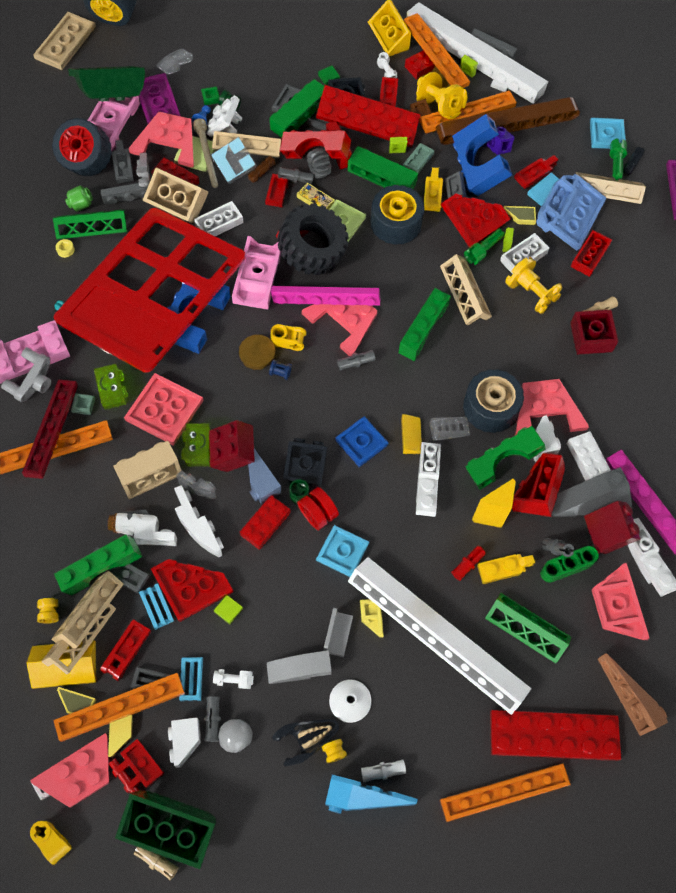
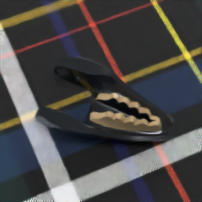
M327 719L291 723L278 729L272 736L273 741H280L283 737L291 734L297 739L301 748L300 755L285 759L284 767L300 764L307 760L337 733L339 724L336 720Z

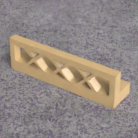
M214 131L212 149L220 150L239 137L245 148L238 153L280 158L281 139ZM228 145L227 151L233 152Z
M576 172V175L584 179L606 198L642 203L646 188L643 183L622 179L615 180V178Z
M456 254L440 266L465 324L470 325L479 318L488 320L492 317L466 259ZM454 264V272L449 274L447 268ZM456 278L461 279L459 289L454 286ZM463 292L468 295L466 303L461 301ZM469 307H472L476 314L469 318L467 314Z
M109 571L99 576L52 637V640L55 643L64 640L74 649L77 648L123 586V583Z
M109 603L106 608L108 612L105 616L98 618L94 624L95 630L88 632L83 639V646L81 648L74 649L67 642L61 640L53 645L41 662L47 667L54 664L66 675L69 674L116 608ZM63 653H70L71 662L68 667L59 660Z

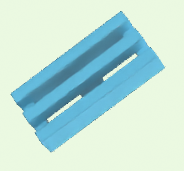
M158 584L139 592L155 630L174 621ZM157 591L168 619L164 620L153 592ZM146 595L150 596L160 619L158 624L146 599Z
M182 657L180 680L184 692L186 662H190L189 694L181 695L179 700L201 701L203 657ZM195 662H198L197 694L193 695Z

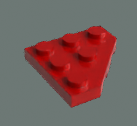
M454 194L440 204L469 248L510 220L502 205L486 203L484 200L462 197L460 194Z
M171 559L151 568L179 622L234 592L222 572H214L190 564L186 565Z

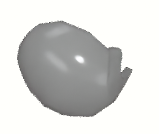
M228 720L219 730L218 739L220 746L227 752H240L250 745L253 732L250 725L244 720Z

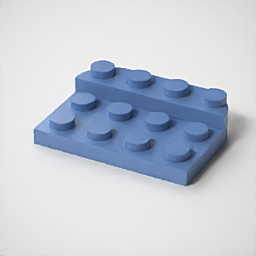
M576 174L573 176L564 175L553 184L538 212L536 223L544 232L550 230L577 251L581 248L606 197Z

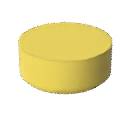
M63 239L56 244V251L59 256L66 258L73 255L75 248L70 240Z

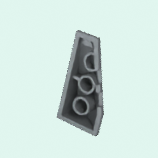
M621 467L558 493L552 516L576 517L577 515H587L616 501L627 502L632 508L630 486Z

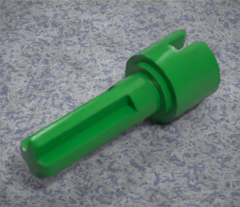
M618 138L610 143V157L613 159L612 176L615 180L623 177V158L627 155V142L623 139L619 143Z
M497 229L480 244L475 243L464 252L466 261L469 264L474 262V265H477L484 259L486 252L505 235L502 229Z

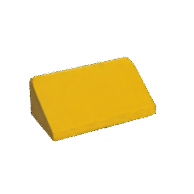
M402 414L403 454H420L422 443L420 418Z

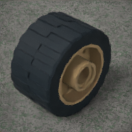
M489 369L475 375L468 385L463 401L464 414L470 424L474 425L477 429L491 433L502 432L511 427L516 421L524 401V391L520 382L513 375L499 369Z

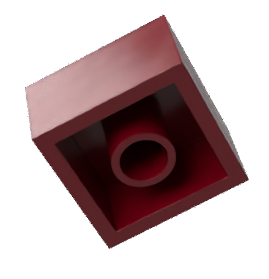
M612 310L575 312L570 324L576 354L613 352L618 343Z
M235 420L210 430V467L228 472L254 463L253 426Z

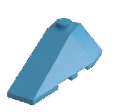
M332 775L325 803L326 806H329V811L341 814L342 810L351 811L410 806L417 804L418 799L392 791H387L386 793L383 792V789L375 786L366 785V787H363L361 782Z

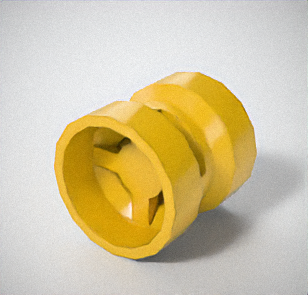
M43 598L37 601V608L40 609L37 615L38 623H55L59 621V614L55 610L59 606L58 599Z

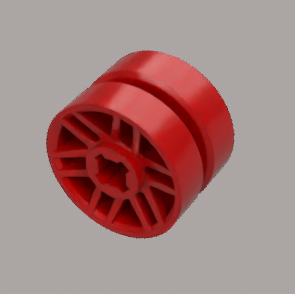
M320 487L312 490L309 493V497L304 496L297 501L304 517L318 531L327 525V521L331 522L339 516L335 504Z

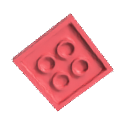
M154 373L124 419L165 442L169 441L174 446L204 400L203 397Z

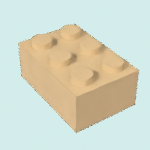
M155 168L143 201L194 223V219L200 214L208 191Z
M169 441L159 442L153 448L146 451L142 450L129 459H122L113 466L129 499L183 475Z

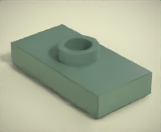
M420 143L402 166L412 169L419 174L434 155L435 150Z

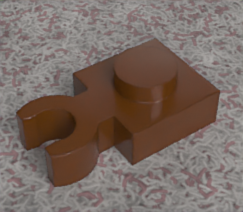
M426 98L410 104V110L404 109L420 114V117L431 114Z

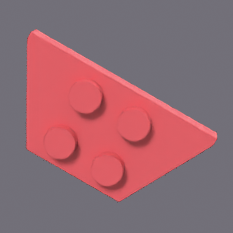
M624 563L592 589L601 625L605 630L641 640H648L650 637L627 563Z
M107 734L101 735L31 779V783L70 808L110 783Z

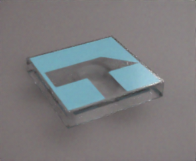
M239 136L210 154L228 184H231L257 167Z

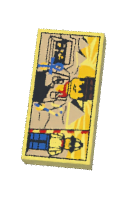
M309 183L297 193V198L308 205L311 203L317 204V206L323 205L328 210L335 202L334 199Z

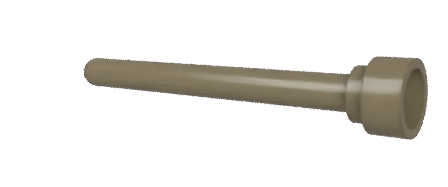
M196 119L193 122V128L199 134L211 185L213 188L218 187V181L205 134L207 130L206 121L204 119Z

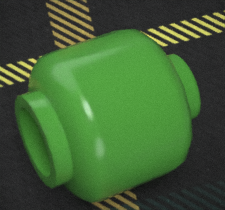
M77 186L67 191V199L65 201L70 209L73 208L79 212L91 206L93 197L87 187Z

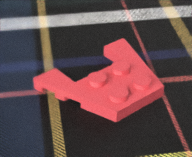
M158 112L129 147L130 154L139 156L140 153H146L150 142L182 149L178 164L193 168L192 121L190 118Z
M314 304L304 308L302 315L314 324L325 313L329 314L351 334L340 344V348L348 356H352L358 346H360L378 310L368 305Z
M560 379L522 384L524 401L517 417L515 436L522 428L532 426L530 418H539L545 415L556 416L566 414L570 432L585 431L589 428Z

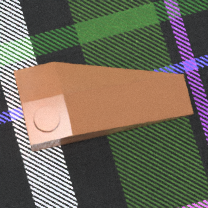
M607 653L598 658L640 736L668 723L665 710L661 706L659 707L658 703Z

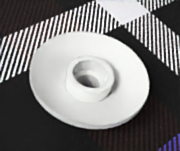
M344 680L338 683L330 694L329 703L331 711L343 722L353 723L362 720L368 714L371 707L369 690L364 684L356 680ZM352 696L355 701L348 703L347 697Z

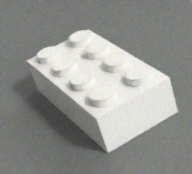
M232 201L194 219L195 227L213 236L224 233L243 223V216Z
M534 233L504 253L500 261L511 272L526 257L528 259L532 257L535 261H538L548 253L549 247Z
M591 431L568 440L566 444L585 481L611 471Z

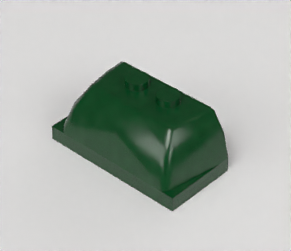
M123 66L68 69L69 76L75 78L83 94L87 98H99V101H109V98L122 101L125 100V97H136L140 95L144 86V67Z
M135 791L129 795L115 839L201 869L216 825V818L207 811L154 792Z

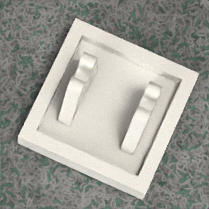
M234 95L230 99L227 98L222 105H217L214 108L213 118L207 125V135L213 137L214 131L237 133V130L230 123L232 121L238 124V121H242V117L235 111L240 101L238 97Z

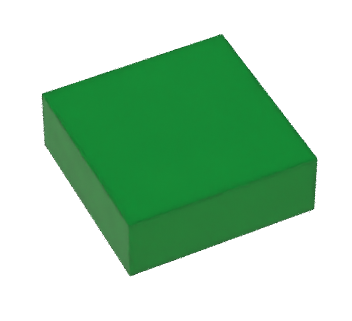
M333 66L318 71V76L324 85L328 86L329 79H340Z
M218 87L201 89L204 105L218 103L220 97Z

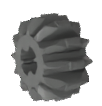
M316 148L307 154L308 167L310 172L313 173V177L316 179L324 178L331 173L332 166L329 155H327L325 150Z

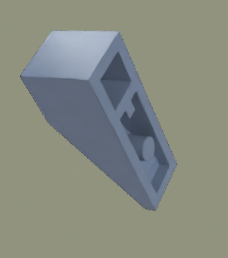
M254 449L255 462L248 464L251 485L250 494L255 501L259 500L261 505H263L271 495L276 497L281 494V486Z

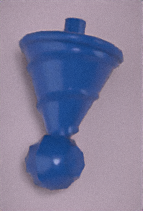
M204 105L202 112L192 116V122L196 119H204L207 125V114L211 112V108Z

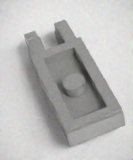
M140 153V159L137 160L136 172L138 177H142L138 180L141 187H147L150 183L147 153Z

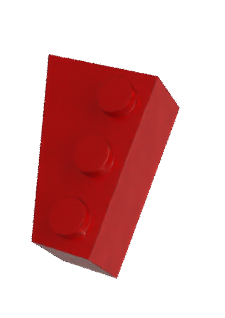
M543 453L531 468L525 481L522 480L519 484V489L514 494L513 511L551 517L565 472L562 455Z

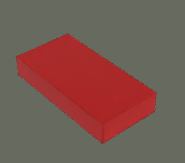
M272 174L265 200L266 205L283 207L289 179L278 178V174Z

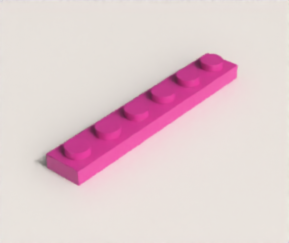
M271 286L270 291L273 303L373 306L380 305L381 301L379 288Z
M622 449L606 458L611 471L621 467L629 483L631 497L676 555V520Z

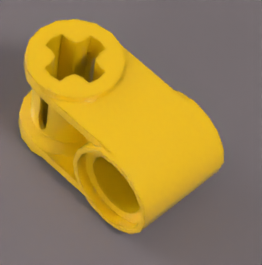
M281 324L272 327L271 341L275 347L295 351L303 350V339L306 336L305 329Z
M38 821L31 827L30 836L52 865H55L72 849L67 839L59 833L51 822ZM40 827L47 828L44 831L45 836H39L41 833Z

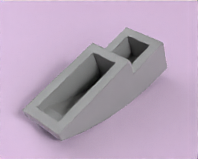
M329 650L267 662L269 684L331 675Z

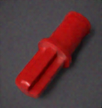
M477 546L467 557L462 558L463 561L451 571V574L458 581H461L471 569H475V565L485 555V550L481 546Z

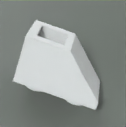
M547 415L542 417L536 432L544 442L546 450L534 457L535 462L543 453L557 455L561 448L560 441L554 434V426L548 420Z
M198 718L171 721L172 727H168L169 741L173 740V749L169 751L170 762H174L176 768L182 767L201 743L200 722Z

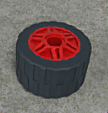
M74 118L66 120L55 131L52 144L53 153L56 160L63 167L82 176H94L106 168L112 154V146L109 137L102 129L86 119Z

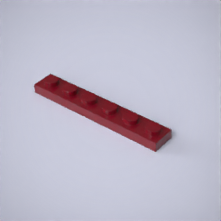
M58 380L23 468L22 474L24 477L44 478L78 388L76 381Z

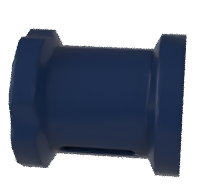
M273 359L269 375H278L288 380L292 364L286 365Z

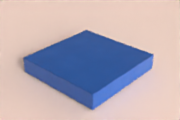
M365 416L335 437V441L358 467H361L389 445L388 441Z

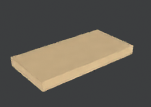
M67 12L33 54L34 58L63 70L95 29V22Z

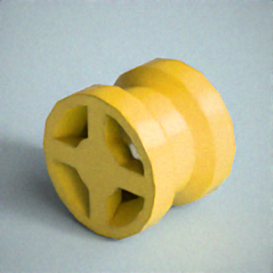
M342 739L334 740L322 746V750L327 754V764L347 757L346 751L342 748Z

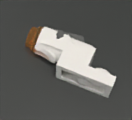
M147 510L125 511L109 515L108 530L113 531V533L131 536L134 534L137 544L177 546L175 532L167 529L158 532V518L154 515H149Z

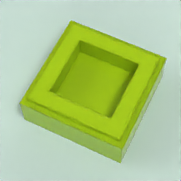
M464 55L461 59L460 68L464 73L473 78L476 75L478 62Z
M390 137L389 153H406L407 137Z
M508 227L506 229L503 252H507L511 248L514 228Z
M226 595L215 608L214 613L228 624H231L243 607Z

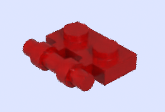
M138 739L120 753L125 761L119 764L115 758L109 763L113 770V775L121 780L127 793L140 791L137 786L141 782L146 788H149L165 774ZM129 767L137 775L132 780L125 772Z

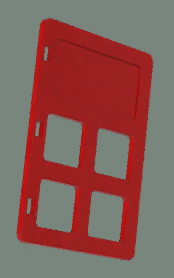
M151 208L54 314V320L58 325L142 372H150L246 258L245 252L158 208ZM155 223H159L185 236L168 257H163L137 244ZM196 244H202L228 257L210 279H206L179 265ZM127 255L157 269L138 291H134L108 277ZM227 266H230L231 268L227 273L223 272ZM168 277H173L199 291L180 314L149 299ZM194 305L198 306V308L192 314L190 312L192 307ZM159 346L163 347L158 355L154 353Z

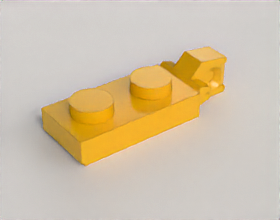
M432 167L431 177H426L424 210L440 212L443 179L438 177L439 168Z
M514 554L478 563L477 567L482 583L487 584L519 576L526 572V567L533 566L535 561L533 555L522 557L521 554Z

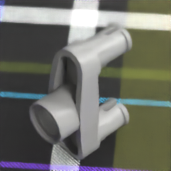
M28 347L23 350L21 356L34 365L21 386L7 379L1 387L20 402L27 401L36 390L40 393H45L51 385V379L46 377L50 358Z

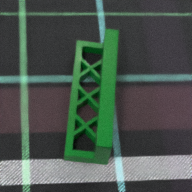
M125 209L55 216L53 223L56 239L127 232ZM121 218L123 228L115 229L111 226L110 223L113 219ZM101 220L106 224V227L102 231H98L93 227L96 221ZM83 222L89 228L86 232L81 233L75 227L78 223ZM66 224L71 230L68 234L60 235L58 225Z
M500 593L485 619L554 663L558 662L571 640V636L503 593ZM496 608L504 613L505 619L498 620L492 616ZM518 621L522 624L523 630L516 631L512 629L511 622ZM529 633L540 635L541 642L531 641ZM554 644L560 650L555 656L547 650L546 645Z

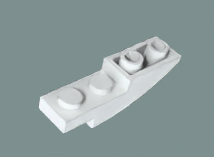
M421 443L416 515L436 516L441 444Z
M182 485L174 488L181 506L175 508V511L186 531L201 547L211 554L221 557V549L224 547L219 537L215 539L213 532L216 530L212 521L207 522L205 515L200 517L197 508L191 507L190 502L193 500L188 490L184 491Z
M633 519L639 527L640 540L629 544L628 547L648 584H653L661 597L676 591V579L658 554L659 547L640 519Z

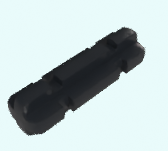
M637 147L635 149V152L623 169L624 173L630 175L633 172V169L645 152L644 148Z

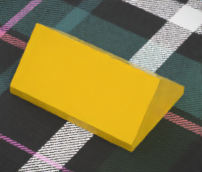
M387 0L368 21V24L384 51L389 56L409 50L411 31L392 0Z
M511 479L480 499L472 518L473 522L502 528L512 509L516 481Z
M95 640L92 641L77 664L67 675L54 664L47 667L41 662L54 644L32 646L27 660L32 689L96 683ZM83 641L77 648H81L83 646ZM63 653L59 660L67 667L71 662L70 653Z

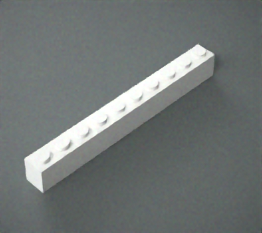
M419 2L407 11V17L418 13L447 51L460 59L467 55L478 62L477 69L492 79L495 78L499 83L507 85L508 89L532 104L544 95L548 81Z
M369 557L355 568L348 580L350 584L508 713L513 714L531 690L528 685Z

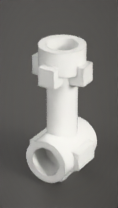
M381 52L379 58H377V64L379 68L385 70L384 77L397 78L396 70H393L389 65V55L386 52Z
M219 669V671H214L213 683L217 684V686H223V682L238 683V688L251 689L254 676H252L251 671H240V675L224 674V670Z

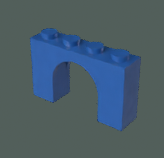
M487 114L452 136L454 149L458 153L457 159L462 166L461 172L467 182L466 188L470 193L473 192L477 196L512 176L508 161L500 154L481 166L474 165V158L478 149L499 135L494 120Z
M182 283L180 291H177L174 296L172 305L167 308L177 314L182 313L199 291ZM223 285L207 305L224 310L231 297L230 287ZM190 325L176 341L175 345L199 354L207 341L206 331Z

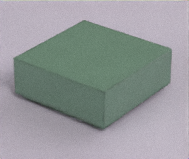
M75 393L71 408L72 413L91 415L95 397Z

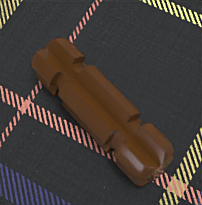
M268 156L254 171L248 174V179L253 183L259 179L258 177H261L269 170V167L271 168L275 165V159L272 156Z

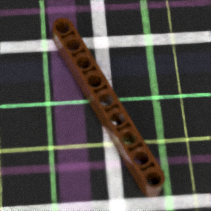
M568 97L486 114L494 120L496 128L503 127L508 132H514L573 120L579 116L580 111L575 99ZM485 114L438 124L436 131L441 144H453L452 136Z

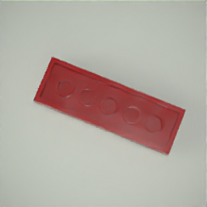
M325 85L316 118L330 123L336 121L337 125L390 141V137H407V146L412 147L420 114Z
M490 711L491 755L621 760L618 716L514 711L511 715L507 711Z

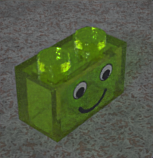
M116 364L95 368L94 373L104 410L126 405L125 397H128L126 386H122L121 381H125L122 370H118Z
M186 424V431L182 433L185 448H182L181 453L182 460H185L186 466H210V424Z

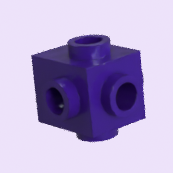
M497 127L499 135L486 142V146L497 155L511 152L514 136L505 128Z

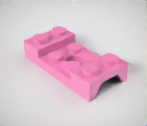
M139 96L125 97V100L116 101L115 98H109V101H98L87 120L102 129L109 137L112 152L116 148L115 141L119 140V135L130 115L134 116L140 105Z
M247 237L244 248L246 258L239 267L232 294L233 304L262 309L269 308L271 286H273L277 267L281 260L282 251L278 249L279 242L271 246L259 244L252 237ZM255 268L262 269V272L255 273L253 272V270Z
M55 320L38 326L39 331L6 343L0 340V383L29 373L34 364L21 356L26 347L39 354L48 356L50 364L70 357Z

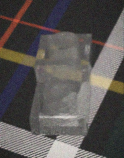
M182 48L164 57L157 64V67L166 74H173V72L180 71V65L193 61V55Z
M182 470L176 475L178 483L192 493L214 500L216 498V488L210 481L205 482L202 478L196 481L190 473L186 475Z

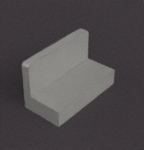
M333 608L324 651L329 650V654L344 657L353 619L352 615L339 613L337 608Z

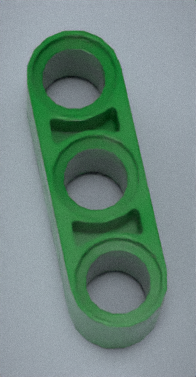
M586 546L575 550L570 557L562 555L551 559L541 569V578L550 583L589 569L597 561L598 551L594 547ZM583 554L590 556L591 561H587ZM565 561H570L573 564V568L568 567ZM547 568L554 569L556 574H550L547 571Z

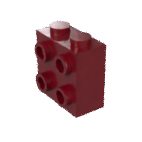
M616 501L584 516L594 547L598 553L608 554L640 540L639 527L633 520V511L627 502Z

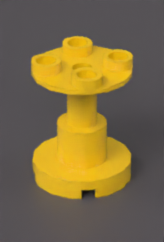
M430 72L418 79L417 101L426 98L427 103L430 104L436 99L440 115L447 119H454L461 114L460 110L465 108L468 98L467 91L463 87L454 84L447 88H442V78L436 72Z
M526 257L512 269L511 272L514 274L511 277L508 275L505 282L510 288L521 285L527 291L532 290L541 299L537 303L535 311L543 314L552 301L556 302L561 297L559 292L563 287L559 283L549 290L546 289L539 282L540 277L533 272L536 261L532 257H529V259Z

